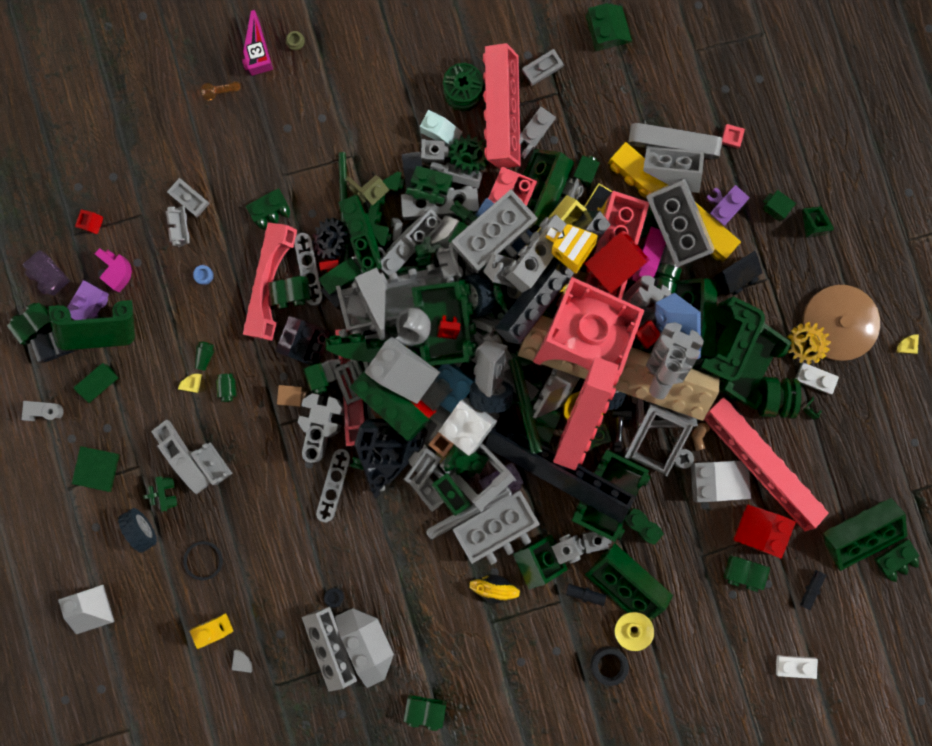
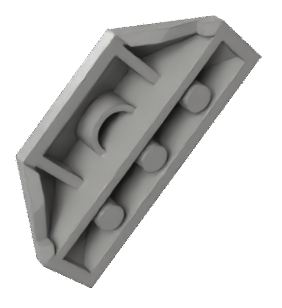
M354 608L335 616L342 642L357 675L364 685L368 688L385 680L394 653L378 618Z

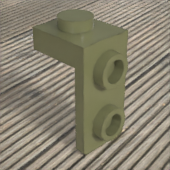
M377 175L363 187H360L349 176L346 178L350 184L348 188L353 194H357L363 202L368 201L372 206L389 191Z

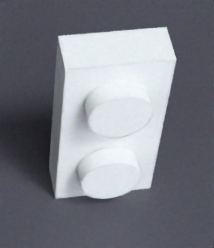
M801 363L795 379H798L800 383L832 395L839 377L806 363Z
M777 655L776 675L817 679L818 659L813 657Z

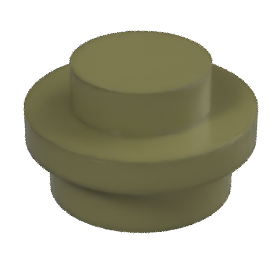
M292 31L286 36V44L291 50H299L304 46L305 40L300 32Z

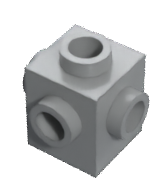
M570 534L559 538V543L551 546L559 564L567 561L570 564L581 559L580 555L585 553V545L577 535L573 537Z

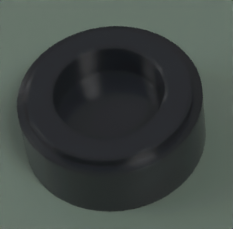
M336 587L328 589L324 595L326 605L332 608L340 606L344 600L342 590Z

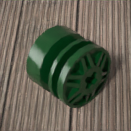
M458 63L447 70L443 79L444 98L447 104L454 110L465 112L474 109L480 103L483 94V78L475 66L468 63Z
M762 377L758 391L763 395L762 402L758 407L760 417H776L779 414L780 418L796 419L801 406L800 381L793 378L790 380L783 378L779 382L777 377Z

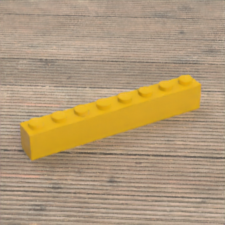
M625 142L608 163L612 171L617 174L620 173L625 177V182L630 186L634 185L639 190V194L646 199L649 193L668 186L665 182L643 171L645 158ZM696 203L715 248L714 252L710 255L715 260L723 262L741 241Z

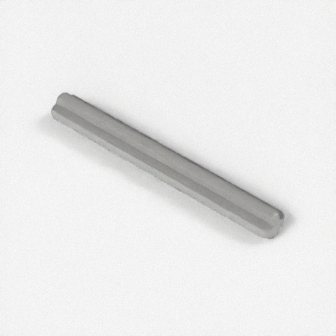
M507 486L484 507L483 511L511 497L512 493ZM472 504L458 515H452L430 527L426 533L430 539H434L480 514L481 511Z

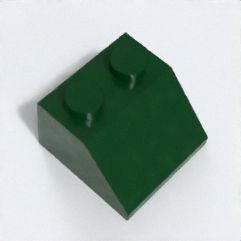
M605 3L588 8L586 19L595 51L632 42L622 6Z
M552 535L513 553L529 589L545 585L568 570L565 562L559 564L551 546L556 543Z

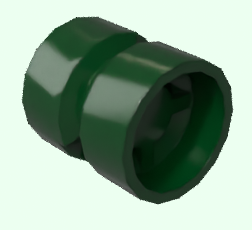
M659 263L655 273L657 277L654 278V286L660 289L661 285H664L671 294L675 293L677 287L675 281L679 280L682 270L671 264Z

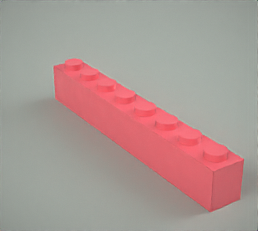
M723 397L712 404L704 418L705 422L805 532L815 529L829 514L823 504L799 481L796 474L789 470L784 461L772 451L771 447L761 439L757 431L751 428L745 418L733 408L728 400Z

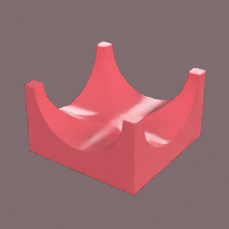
M571 277L557 301V311L533 362L541 365V363L547 360H565L580 365L589 371L594 358L598 357L619 365L617 374L621 376L644 310Z

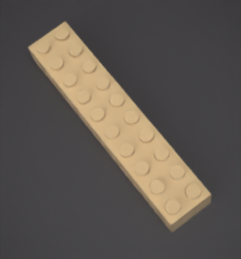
M541 316L522 341L518 356L531 361L534 360L553 319ZM631 347L622 374L616 386L613 385V388H616L619 392L703 421L719 393V378L691 368L683 383L673 384L664 399H656L649 392L654 375L646 367L651 355ZM554 359L541 363L586 379L589 372L582 366L565 360Z

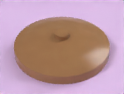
M834 285L819 291L809 300L802 316L803 326L807 322H810L811 327L817 323V329L824 327L822 333L829 334L826 340L831 341V343L826 347L830 350L825 353L826 356L824 358L834 361H847L862 356L872 348L880 331V316L873 300L862 290L849 285Z

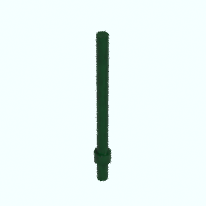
M345 152L338 153L340 201L348 198ZM341 211V221L344 222V226H346L345 219ZM351 241L344 246L347 250H342L343 262L350 259Z

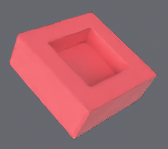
M726 124L722 136V144L739 149L745 129Z

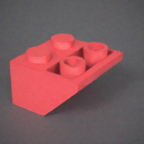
M501 167L488 199L496 203L512 189L527 206L537 181Z

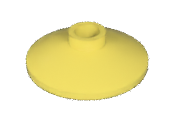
M629 612L621 616L617 621L615 636L619 644L625 649L640 651L651 644L654 638V627L651 620L644 614ZM637 627L638 631L634 633L631 631V628Z

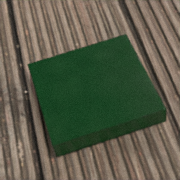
M80 446L72 484L111 492L120 454Z

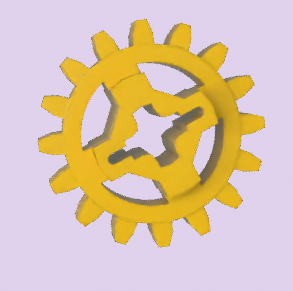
M807 322L805 326L801 323L797 326L798 329L793 328L791 330L793 334H789L787 338L792 342L790 345L791 349L788 352H794L793 359L799 357L800 363L806 360L807 364L810 365L812 360L818 363L820 361L819 358L823 359L826 356L825 353L830 350L826 346L831 341L826 340L829 336L828 333H822L824 327L817 329V323L811 327L810 322ZM808 331L806 335H799L801 332ZM809 339V341H810L809 344H810L811 346L807 349V347H808V346H807V345H808V342H806V341ZM812 351L818 352L814 355H809V353Z

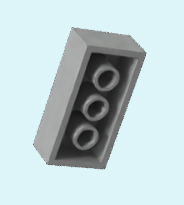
M685 178L651 192L646 196L676 267L714 252L715 248Z

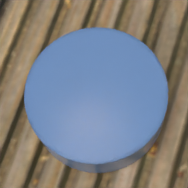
M200 265L195 268L193 278L197 283L207 285L213 280V271L208 266Z

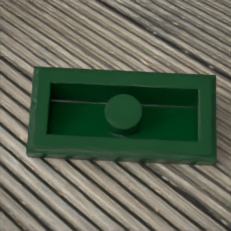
M102 363L80 381L74 389L88 403H91L119 378L107 364Z

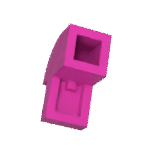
M99 248L95 255L109 265L99 278L113 290L121 292L131 278V265L122 255L116 256L108 249L104 251Z

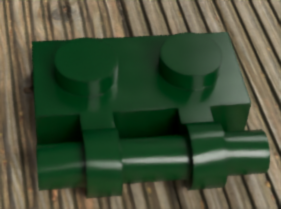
M416 166L410 181L411 186H415V189L408 187L406 194L413 196L417 200L421 198L428 200L431 204L438 203L443 205L445 197L439 196V194L447 196L453 176ZM423 189L432 191V193L425 192Z

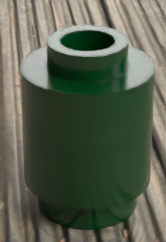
M233 374L217 375V399H221V402H232L233 398L237 397L236 382Z

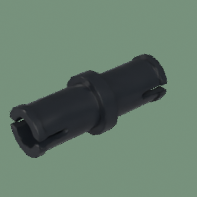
M815 570L809 585L805 587L807 590L799 604L800 606L812 610L817 595L821 594L820 589L827 577L826 574Z
M570 583L568 584L566 596L581 599L584 603L588 601L604 606L606 594L592 591L588 587L582 588Z

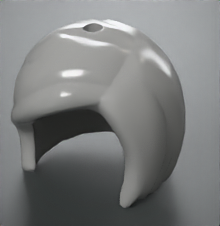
M418 308L402 310L396 319L398 335L395 339L401 344L408 346L423 343L428 338L431 329L430 319L427 314Z

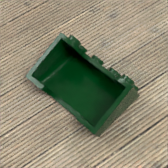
M466 280L411 287L414 307L420 306V309L427 314L431 323L429 336L424 341L425 345L420 346L421 358L431 366L469 362L474 359L479 345L478 342H475L474 334H476V324L472 322L474 307L469 299V295H471L470 283H467ZM444 315L447 322H452L453 317H456L457 323H460L457 339L437 337V329Z

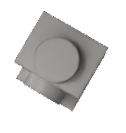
M422 139V163H444L445 157H448V146H445V141ZM432 148H438V149H439L438 152H436V153H434V152L431 151Z
M593 531L581 533L582 541L585 545V553L609 549L608 544L612 543L611 540ZM599 537L601 539V543L595 544V538Z

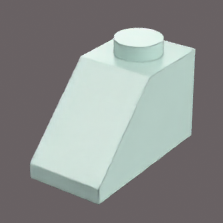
M430 110L427 111L420 125V133L436 141H445V145L448 147L453 144L454 139L459 140L462 135V131L450 121Z

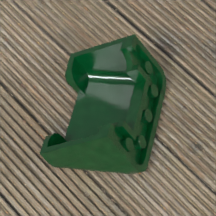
M733 296L718 303L716 308V322L723 326L724 329L715 347L714 358L706 359L701 357L696 360L692 369L718 377L719 380L729 382L740 378L765 322L763 311Z
M132 300L117 302L113 307V317L71 320V313L65 306H49L55 345L61 350L127 346L135 340Z
M764 323L740 378L730 382L719 380V392L751 409L757 410L763 396L757 390L760 380L764 376L773 357L781 358L785 356L792 342Z
M608 450L604 451L594 471L596 475L634 496L637 495L642 485L646 487L651 477L648 475L649 470ZM582 501L579 502L571 519L573 522L613 542L616 539L620 540L625 531L622 528L623 522L622 524Z

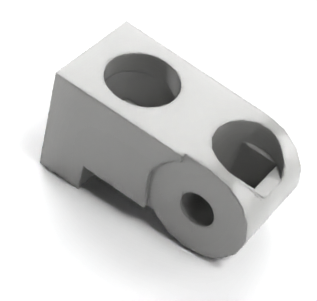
M23 401L21 420L35 421L36 416H42L48 420H58L63 416L64 412L59 404Z

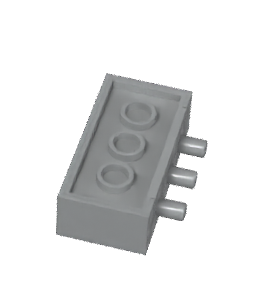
M510 189L454 238L451 244L478 275L485 269L493 253L500 255L506 251L511 258H514L518 253L511 245L516 240L521 238L528 245L530 237L526 232L536 224L538 218Z
M518 490L512 493L511 497L452 528L472 564L486 556L492 565L497 562L493 551L503 546L507 555L512 554L514 550L510 542L520 536L524 545L529 544L531 540L526 532L540 524L522 492Z

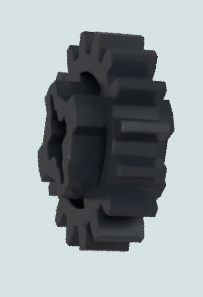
M325 218V222H319V228L315 227L317 233L312 234L315 237L312 244L316 245L313 250L318 252L317 255L324 259L335 260L336 255L341 257V251L347 250L344 246L349 244L346 238L350 234L346 233L348 227L344 226V222L335 218Z

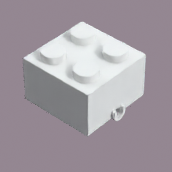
M466 397L457 404L438 432L470 456L478 449L497 420L488 413L475 409Z

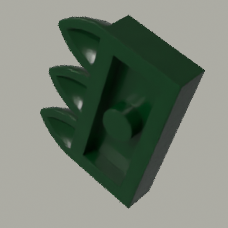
M279 188L246 205L254 223L263 230L267 229L266 218L272 223L278 224V212L286 218L290 216L289 205Z
M453 445L444 462V470L447 472L455 467L456 475L466 470L467 478H470L476 473H481L489 458L486 454L477 451L469 456L456 445Z
M905 539L874 560L886 578L897 582L896 571L898 570L900 573L908 575L907 564L909 563L911 566L918 568V557L920 555L911 541Z

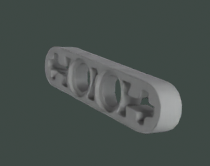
M300 233L296 236L294 242L300 275L306 277L308 274L315 275L316 280L314 283L309 284V288H314L315 294L319 295V298H316V302H313L312 299L306 302L311 306H318L323 301V293L320 291L322 288L318 280L320 277L313 250L314 247L311 237L306 233ZM304 237L305 240H308L305 246L307 250H311L310 252L304 251L303 246L298 244V242H301V238ZM306 255L312 257V263L308 266L302 264V258Z
M345 449L335 451L331 460L316 513L317 518L321 522L331 521L336 512L351 460L350 453ZM342 452L347 457V460L342 461L341 466H345L344 470L333 467L334 464H339L337 455H341ZM333 471L341 473L342 478L340 481L335 482L331 479ZM329 489H333L336 492L334 500L326 498V492ZM323 501L334 504L333 507L329 506L328 512L331 515L327 516L326 519L323 518V514H320L321 511L326 509Z

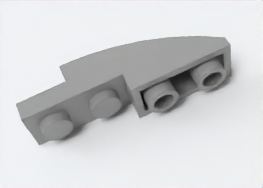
M432 209L427 210L386 250L387 252L381 258L382 268L380 269L388 277L390 274L396 273L415 252V246L424 244V237H431L444 222Z
M165 420L151 431L158 441L159 445L157 446L164 457L195 494H198L211 484L190 453L192 452L187 449L169 420Z

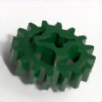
M462 135L459 140L454 139L453 144L450 145L448 155L451 158L450 164H455L454 169L460 168L462 174L468 171L469 175H471L472 171L478 174L479 169L484 170L489 162L484 153L485 147H487V145L483 146L484 140L477 141V136L471 139L470 135H467L466 139Z

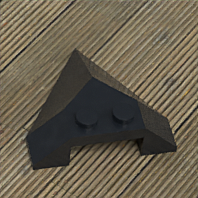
M367 419L359 427L355 447L375 499L380 495L379 491L386 483L389 485L407 466L408 460L414 452L419 453L423 448L428 432L426 428H422L411 441H407L384 419Z

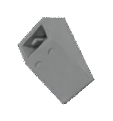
M553 368L533 407L536 410L533 418L536 419L563 407L580 377Z

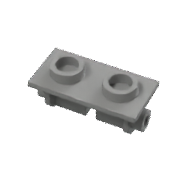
M569 178L562 194L578 200V197L583 193V184L579 178H576V180ZM564 197L559 198L556 207L560 204Z
M181 206L177 209L175 207H167V224L174 225V228H168L169 241L172 242V246H184L189 243L185 207Z
M449 243L448 249L444 247L438 248L436 255L439 265H447L441 267L444 281H458L463 278L462 267L458 266L457 263L458 254L456 250H453L452 244Z

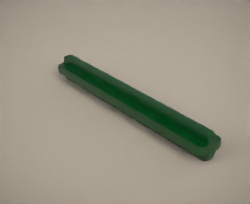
M513 358L509 360L530 450L532 454L540 453L543 449L536 421L533 418L534 413L520 358Z

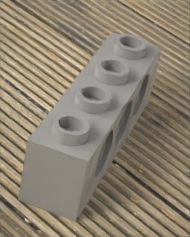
M472 186L462 187L461 190L450 188L447 196L439 194V196L445 197V204L442 207L431 204L428 200L414 199L413 196L407 195L405 192V194H401L403 220H417L429 209H432L439 218H444L445 215L458 217L454 212L450 211L451 206L455 205L454 200L458 197L464 200L462 205L469 211L472 210L473 214L476 215L479 210L477 188ZM418 201H425L426 206L418 208L416 203Z
M557 215L551 218L546 217L540 223L541 229L532 234L529 238V245L524 246L518 253L520 256L518 260H514L507 268L509 272L505 278L522 293L534 285L554 257L551 253L554 243L546 239V235L550 228L561 233L567 225Z
M327 607L316 610L301 617L328 691L344 689L356 682V676L340 637L331 608Z

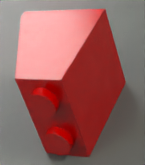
M621 231L591 257L585 265L587 266L586 271L591 277L596 276L600 281L599 286L604 292L609 291L611 294L647 264L650 259L626 231Z
M747 504L733 540L782 559L796 521Z

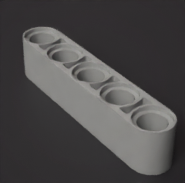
M633 123L630 128L628 144L642 148L651 146L704 152V158L719 159L722 138Z

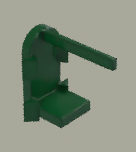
M812 397L803 410L813 420H816L820 417L822 411L820 410L815 414L811 407L810 409L808 408L814 400V397Z

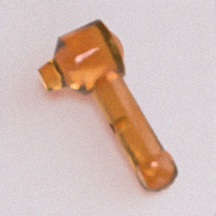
M236 81L220 86L206 83L202 85L201 93L205 99L212 100L216 94L240 90L241 85Z

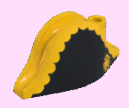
M488 575L472 580L469 586L481 598L493 604L517 598L520 593L517 587L500 575Z

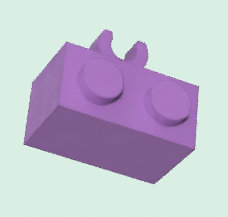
M735 185L724 198L721 196V191L718 188H714L712 192L716 194V198L708 195L706 200L709 203L716 204V207L709 214L721 225L725 226L750 197Z
M83 280L67 307L71 313V318L74 320L98 318V312L107 304L109 294Z

